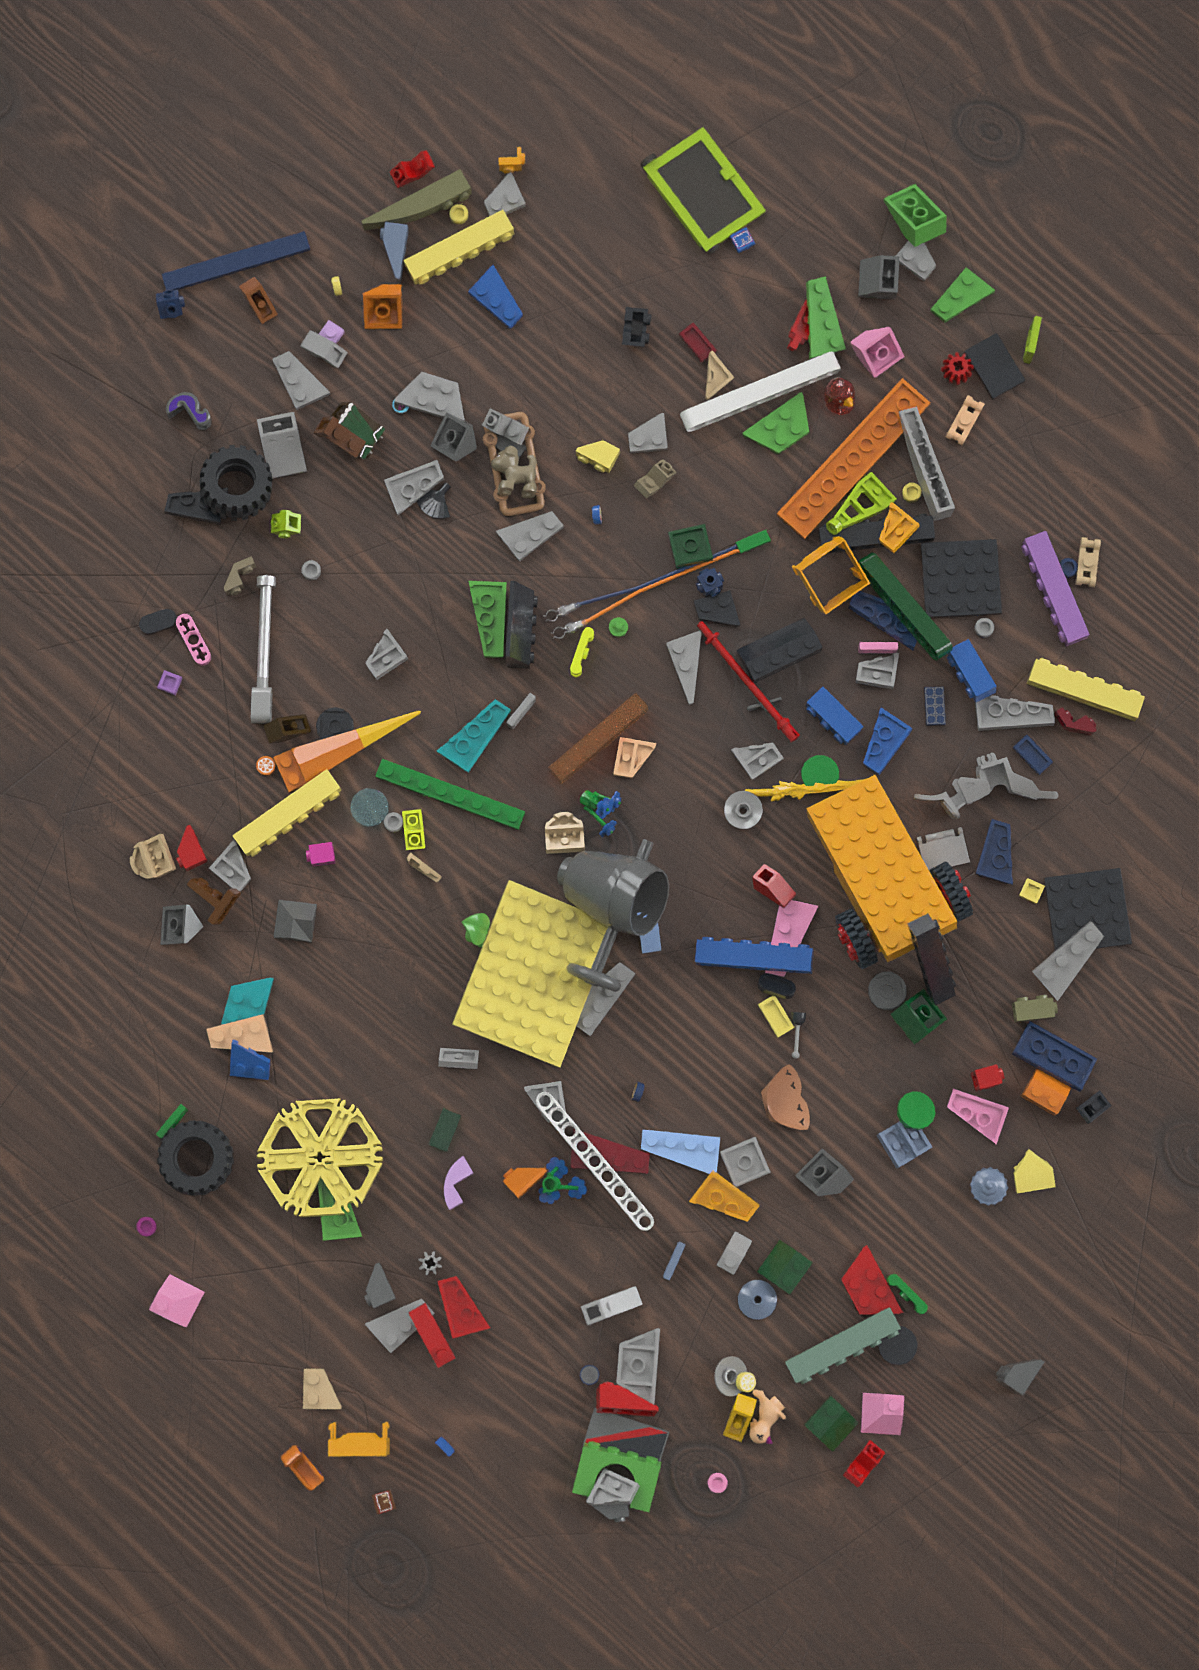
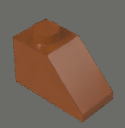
M255 277L239 286L261 324L278 315L262 285Z

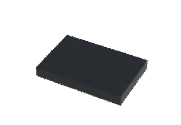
M997 333L964 351L967 359L972 360L970 364L974 366L973 369L992 400L1025 382V378Z

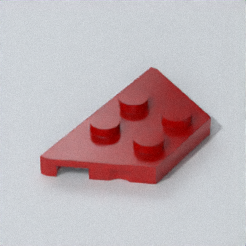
M867 1245L864 1246L841 1278L859 1315L877 1314L890 1307L893 1314L903 1313Z

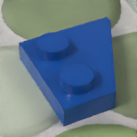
M232 1040L230 1076L268 1080L270 1076V1059L257 1054L251 1048L246 1049L240 1046L237 1040Z

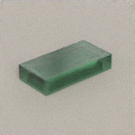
M443 1108L429 1145L447 1152L461 1115Z

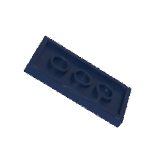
M1031 1021L1027 1023L1012 1053L1017 1058L1078 1092L1082 1091L1097 1061V1058Z

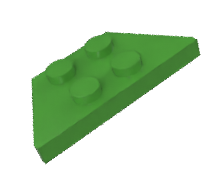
M802 392L744 431L742 435L779 455L809 434Z

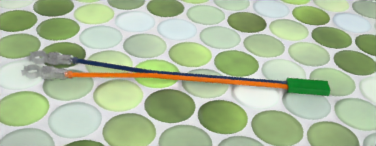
M763 530L737 541L734 546L713 554V561L682 567L639 586L582 602L562 605L557 608V611L549 610L547 613L550 611L558 612L557 616L565 617L582 605L635 591L588 619L569 622L564 628L556 627L554 631L558 628L566 629L564 635L565 633L572 634L578 629L583 628L590 621L639 593L735 553L742 554L771 542L767 531ZM563 635L562 637H556V636H554L553 639H554V638L561 639V638L564 637V635Z

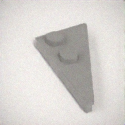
M701 631L666 643L689 705L694 703Z

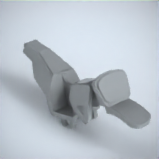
M990 753L986 755L988 758L987 762L985 761V756L977 758V779L966 777L954 779L952 786L957 794L950 798L946 792L933 796L914 794V799L922 801L941 800L940 804L949 817L958 819L960 818L958 809L964 804H972L990 794L992 789L999 784L1006 786L1007 791L1011 794L1033 800L1058 798V793L1056 791H1039L1032 780L1012 771L1007 757L997 760L996 755Z

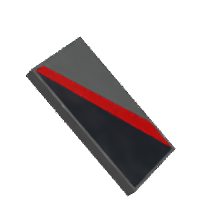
M594 1408L584 1443H589V1441L597 1442L600 1444V1447L608 1448V1446L618 1448L620 1452L627 1453V1451L638 1453L639 1457L646 1458V1456H652L660 1462L669 1431L616 1414L596 1413V1408Z

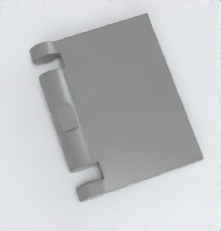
M962 827L957 828L959 836H955L953 829L925 835L927 842L925 844H922L921 836L917 837L921 857L929 872L931 868L945 861L951 866L970 862Z

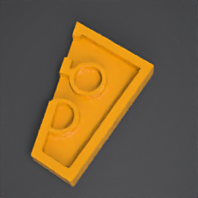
M714 1170L711 1171L689 1201L747 1222L759 1207L757 1202Z

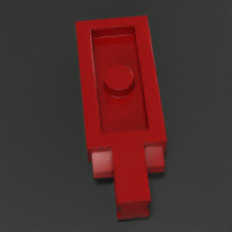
M807 299L804 301L789 331L788 337L791 340L787 349L792 352L797 349L799 344L803 345L808 339L809 313Z

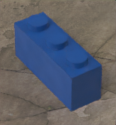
M967 639L954 646L953 650L948 653L947 660L950 666H954L957 670L958 680L961 683L964 682L967 687L965 690L969 698H973L977 703L996 693L997 686L970 640Z
M824 687L816 692L806 703L807 712L813 717L817 716L821 720V726L827 731L830 729L835 734L833 737L840 744L844 743L847 745L864 727Z

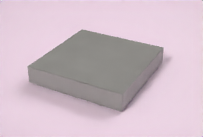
M756 1137L720 1151V1155L735 1187L771 1173Z

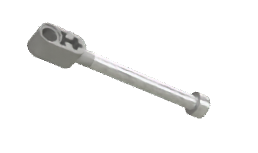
M262 575L257 576V587L260 588L257 687H252L251 723L268 724L272 719V688H268L272 589L276 588V577Z

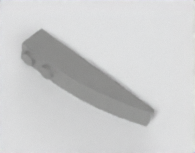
M917 407L899 411L907 448L930 515H932L933 521L950 517L955 506Z

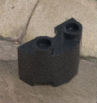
M626 307L622 345L644 347L645 344H649L650 333H646L647 325H651V314H648V309Z

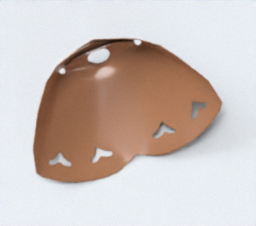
M789 1064L783 1067L762 1090L761 1095L765 1111L771 1122L794 1129L808 1130L810 1116L807 1103L800 1096L801 1081L795 1069ZM793 1081H794L795 1089L790 1086V1085H792ZM798 1104H800V1108L803 1111L797 1110ZM803 1118H804V1121H803L804 1125H802L801 1123H799V1121H801Z

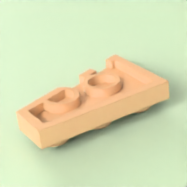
M264 1014L207 1028L211 1048L231 1049L232 1040H237L238 1044L246 1049L251 1048L254 1051L273 1052Z

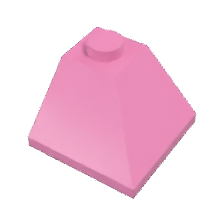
M890 327L865 331L850 342L857 357L874 378L905 357Z
M169 1275L158 1291L149 1310L187 1327L205 1292Z
M863 1393L861 1433L900 1435L904 1395Z

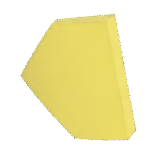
M1028 1149L1024 1158L1014 1167L1016 1192L1023 1193L1055 1187L1052 1166Z

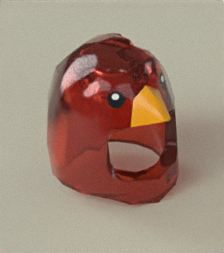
M840 377L830 380L824 391L826 406L832 412L839 415L848 414L855 405V389L853 384ZM840 406H848V407L845 408V409H839V408H838V407H840Z

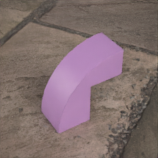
M464 1156L453 1164L445 1179L444 1196L449 1210L464 1203L454 1185L474 1174Z

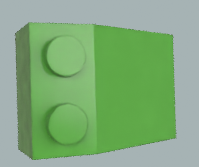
M916 184L884 198L886 206L903 235L914 247L946 233V215Z

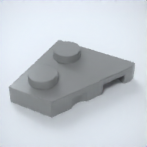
M908 241L897 254L899 256V263L922 281H925L936 267L925 243L914 247Z
M388 629L384 631V636L379 644H376L373 654L369 656L365 663L376 680L408 660L407 655Z
M893 653V655L884 658L878 657L872 661L859 662L855 683L893 689L899 653Z
M561 1081L524 1087L537 1108V1096L542 1092H547L553 1096L566 1112ZM543 1096L539 1100L540 1105L543 1107H547L551 1102L547 1096ZM538 1108V1110H539L540 1113L543 1115V1117L545 1118V1120H546L548 1123H550V1121L545 1117V1115H544V1114L541 1112V1110ZM555 1111L552 1114V1119L556 1122L561 1121L563 1118V1114L559 1111Z
M604 1468L586 1502L590 1506L631 1504L640 1486L638 1483Z

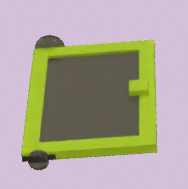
M701 128L660 157L653 153L640 163L648 179L705 253L708 251L711 254L715 253L720 248L718 244L766 212L704 128Z

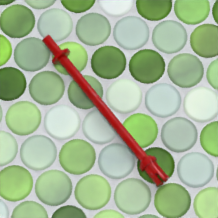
M701 621L697 627L707 638L705 644H712L775 719L777 722L776 728L779 731L781 730L791 743L793 740L795 741L800 734L790 724L789 718H784L779 714L717 639L719 633L713 634L705 623Z

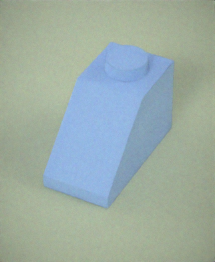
M657 923L650 932L643 936L639 935L642 954L661 951Z

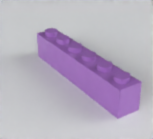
M1044 531L1024 539L1021 546L1022 551L1030 560L1029 568L1031 572L1036 574L1038 579L1036 580L1037 587L1040 591H1043L1045 596L1043 597L1044 604L1051 610L1052 614L1050 617L1052 623L1057 625L1059 629L1058 637L1061 643L1064 642L1065 646H1069L1087 639L1090 634L1047 532Z

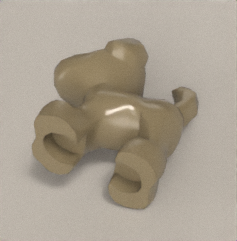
M508 446L491 461L492 468L495 471L505 473L506 480H502L498 486L497 491L499 495L509 496L511 491H513L514 484L523 483L525 486L521 491L522 497L533 498L537 492L535 483L537 460L535 456H527L530 462L528 466H518V450L514 446Z

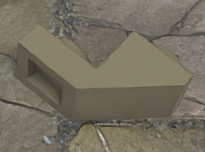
M663 459L656 463L647 475L637 480L633 486L646 498H649L662 488L677 472L672 468L671 464Z
M252 556L234 563L224 586L227 595H237L244 589L239 574H249L256 568Z

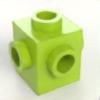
M280 510V513L272 514L271 533L279 535V538H290V535L300 533V514L292 513L289 510Z

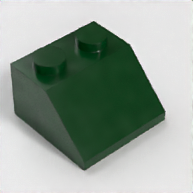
M924 989L890 1014L914 1045L947 1020Z
M779 1240L757 1272L790 1295L813 1262Z
M829 1396L803 1425L833 1452L859 1422L832 1396Z

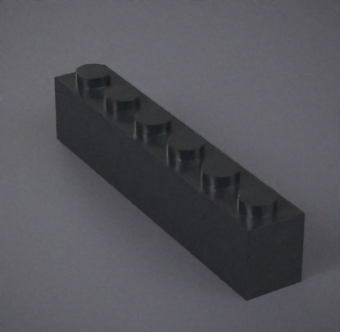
M918 514L916 517H913L920 527L902 545L933 542L935 532L932 515ZM880 518L876 522L863 520L860 523L842 529L836 535L831 534L826 524H824L818 531L820 546L832 541L833 537L840 536L845 539L851 551L885 547L880 543L879 538L886 518ZM836 546L828 553L845 552V549Z
M927 913L907 923L926 991L936 1006L956 996L954 990L956 983L952 978L953 972L949 967L950 961L945 954L947 950L942 943L944 940L939 931L940 926L937 920H932Z

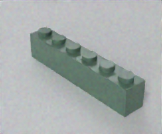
M888 1307L785 1361L795 1382L804 1384L812 1380L811 1375L815 1373L821 1375L829 1371L828 1367L834 1363L836 1366L843 1364L847 1361L846 1357L851 1354L853 1357H856L864 1352L863 1348L869 1345L873 1348L881 1344L880 1339L886 1336L890 1339L898 1335V1330L901 1328L892 1310Z

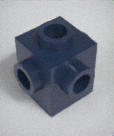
M165 290L163 293L156 294L160 319L176 318L179 315H183L182 307H185L183 296H179L178 290Z
M707 568L702 570L699 576H697L696 587L700 594L703 593L705 597H713L721 592L724 579L721 573L716 572L714 568L711 570ZM713 579L712 583H708L707 581Z

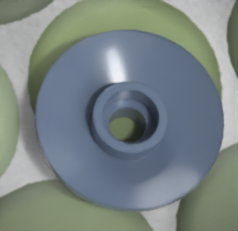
M753 1280L746 1283L738 1295V1305L741 1311L751 1319H764L772 1314L777 1304L775 1290L770 1284L762 1280ZM756 1296H760L762 1299L759 1304L754 1301Z

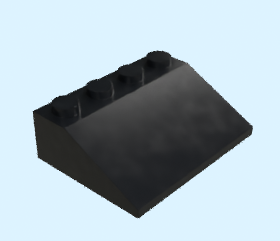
M510 581L506 663L507 668L530 669V663H534V652H531V645H535L536 633H532V626H536L537 615H533V609L537 608L538 596H534V590L516 581Z

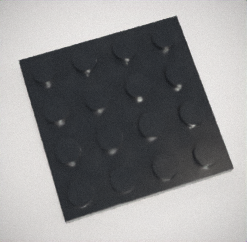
M997 539L921 543L925 612L930 618L1002 614Z
M1120 868L1044 878L1054 952L1090 921L1104 936L1095 949L1132 944Z

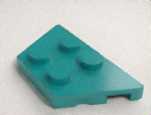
M274 978L231 986L221 1024L265 1014Z

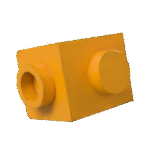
M517 147V157L499 158V171L504 173L522 171L521 164H525V153H521V147Z

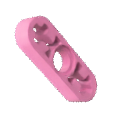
M188 614L178 616L176 626L193 659L198 665H207L211 660V654L192 617ZM183 619H185L186 621L190 620V622H188V626L192 631H189L187 633L186 628L184 626H180L182 624ZM191 635L199 637L197 644H189L188 639ZM200 647L203 654L207 653L205 660L197 659L199 653L197 650L193 652L192 649Z

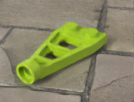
M870 472L857 483L834 518L826 523V527L831 534L836 535L844 528L882 513L897 498ZM861 493H864L874 503L872 507L864 509L857 502V498ZM851 505L859 515L850 518L845 513V510Z

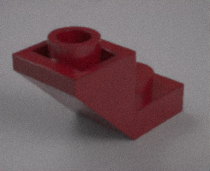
M1063 707L1054 714L1065 731L1089 736L1097 731L1094 720L1091 717L1088 718L1087 715L1073 723L1071 713L1068 710L1065 711Z

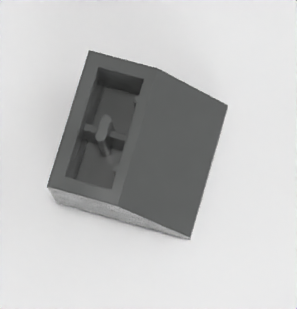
M880 255L860 260L858 297L896 299L898 293L899 256Z

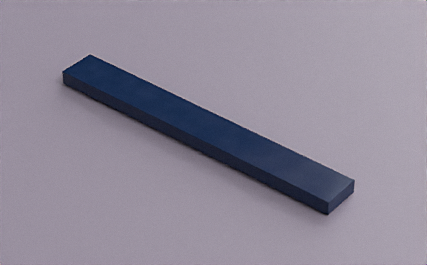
M305 231L161 275L166 290H180L310 251V246Z

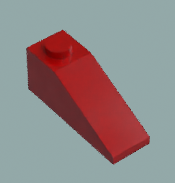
M426 1303L409 1311L408 1313L437 1367L439 1368L455 1359L452 1349Z
M604 1382L597 1388L596 1413L654 1417L658 1412L656 1405L620 1385Z

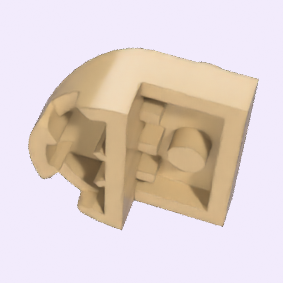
M557 813L549 822H546L547 854L585 851L583 823L574 817L572 813Z
M158 834L134 846L133 855L130 857V864L137 875L145 879L159 878L176 870L163 834Z

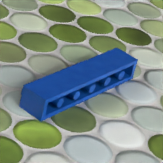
M702 937V940H697L695 963L703 966L812 974L814 950L805 944H798V947H790L789 943H779V946L771 945V942L766 941L752 944L750 940H740V943H736L732 939L722 938L721 941H714V938Z

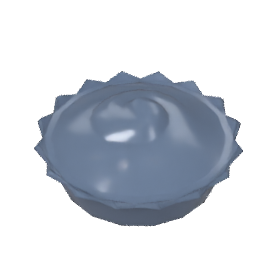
M991 1167L987 1169L982 1168L981 1171H977L975 1176L972 1177L970 1184L972 1188L971 1193L974 1195V1198L986 1205H996L997 1202L1002 1201L1008 1189L1004 1174L1000 1173L998 1169Z

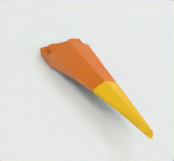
M421 711L295 747L273 757L288 792L290 793L301 788L326 769L328 771L365 747L418 716Z

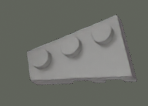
M436 460L385 479L384 482L397 515H400L440 483L444 477Z
M551 511L497 530L496 533L520 562L564 528V525Z
M423 1299L417 1300L367 1322L365 1325L386 1349L392 1353L417 1330L408 1312L425 1302ZM428 1306V1308H429L431 1314L434 1315L435 1313H434V1312L432 1311V1309Z

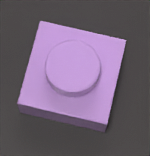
M328 320L319 335L337 344L345 332L342 328Z

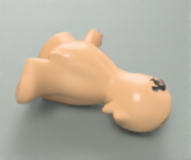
M755 1389L752 1391V1394L760 1402V1420L757 1421L753 1418V1422H750L749 1435L751 1440L757 1444H773L770 1429L779 1417L784 1420L786 1419L785 1415L781 1412L785 1407L775 1396L769 1400L762 1390Z

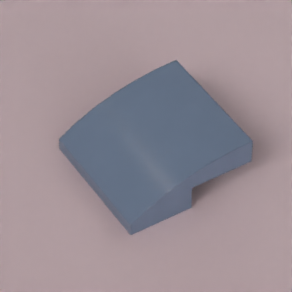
M900 1121L876 1135L896 1169L932 1148L922 1130L909 1129Z

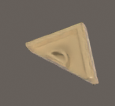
M713 351L709 353L706 400L711 398L734 378Z
M412 853L408 855L407 861L409 865L435 882H439L442 876Z

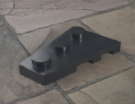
M221 488L224 492L228 493V488ZM190 491L168 494L164 510L165 514L221 525L222 518H220V514L215 515L211 512V507H206L200 492L192 493Z

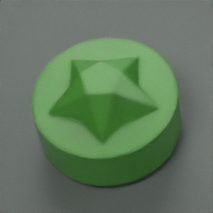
M614 618L609 624V631L614 637H622L628 631V624L623 618Z

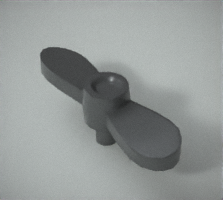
M775 698L769 700V702L773 704L781 701L782 698ZM761 703L747 707L748 712L761 707L765 712H768Z

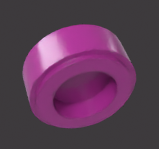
M143 1217L137 1222L136 1228L140 1235L148 1237L155 1233L157 1224L154 1219Z

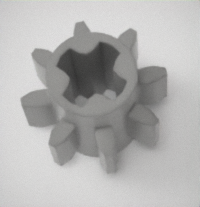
M434 1251L431 1256L424 1252L425 1258L419 1259L420 1262H423V1266H420L419 1269L425 1268L426 1275L429 1274V1271H433L436 1275L435 1269L437 1267L442 1268L438 1264V1261L442 1258H435ZM430 1258H434L433 1262L436 1263L435 1267L431 1266V1268L428 1269V1265L425 1264V1261L430 1260Z

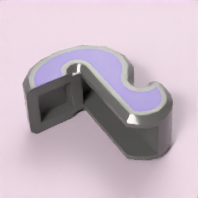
M179 393L167 402L165 410L169 419L185 409L199 430H206L211 426L212 419L210 413L205 408L201 411L200 403L192 393Z

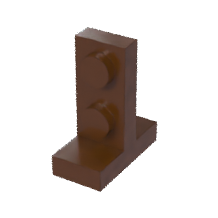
M334 416L323 417L314 434L318 437L326 438L353 458H357L366 442L339 424V420Z
M190 879L187 886L215 907L208 921L213 925L221 924L241 895V892L236 888L228 889L223 896L220 891L209 887V883L205 879Z

